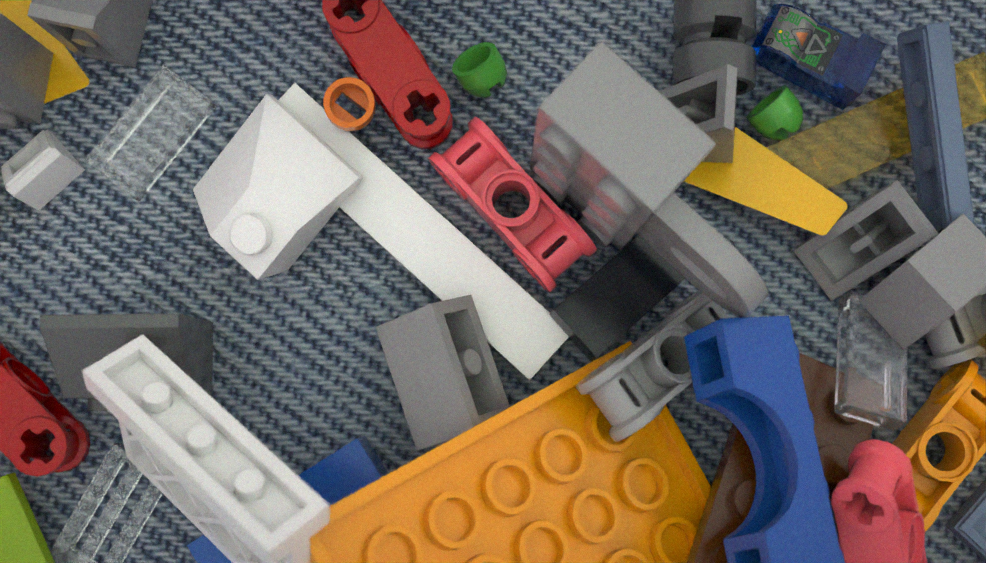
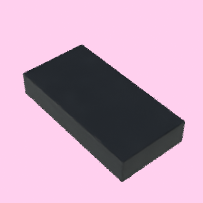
M637 236L560 303L549 315L592 362L677 287L685 277L640 236Z

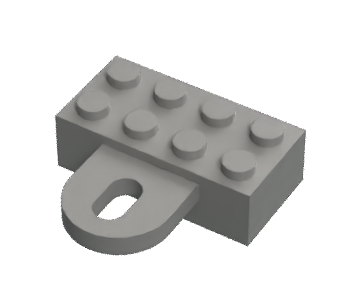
M601 40L538 107L530 169L536 173L533 180L556 205L565 200L583 217L578 221V224L600 246L606 248L611 242L621 250L637 234L698 290L735 315L749 317L768 296L765 282L750 262L728 240L674 193L713 149L716 143Z

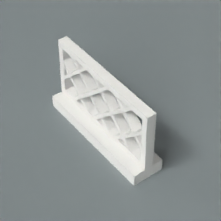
M143 334L82 370L86 389L118 419L127 458L232 563H311L310 537L330 522V505Z

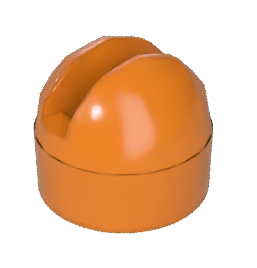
M345 77L333 82L326 90L323 99L324 110L331 123L345 131H357L367 126L373 119L376 110L375 98L370 87L362 80L353 77ZM343 94L353 104L363 110L365 114L357 120L347 110L339 106L336 101Z

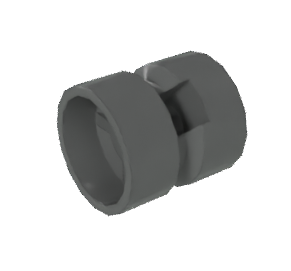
M757 0L674 1L673 37L682 43V46L675 49L673 53L672 86L729 64L737 68V95L745 94L754 89L756 86V51L746 42L753 39L756 35Z

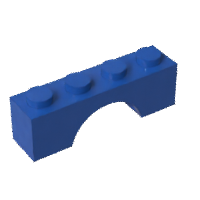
M789 315L721 318L684 336L696 402L722 413L738 428L749 446L755 465L756 491L752 507L743 523L723 539L727 563H845L838 542L829 500V487L823 473L814 432V418L808 405L799 363V350L794 341Z

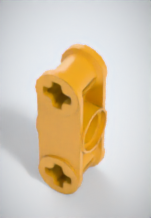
M972 359L954 364L946 371L932 389L930 397L892 443L909 457L912 464L918 509L924 520L925 532L938 517L942 506L965 477L972 472L974 466L986 452V379L977 373L978 364ZM938 434L944 442L945 455L940 463L932 466L926 456V445L932 436Z

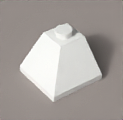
M266 94L193 188V192L209 235L259 280L288 271L363 177L273 95Z

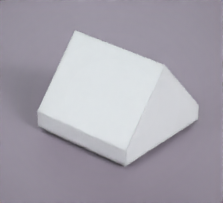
M48 129L46 131L42 130L1 166L6 191L38 211L85 171L80 163Z

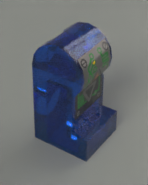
M774 4L770 7L751 47L756 51V63L829 104L844 110L861 95L886 44L865 33L856 38L825 22L820 23L811 14L795 6Z

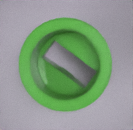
M483 42L468 48L458 56L452 66V72L461 86L469 94L476 97L488 98L491 96L490 88L495 85L502 88L505 85L507 77L505 62L493 43Z
M784 85L762 99L748 113L746 119L766 139L781 141L788 138L789 132L795 133L800 129L803 122V109L797 97Z

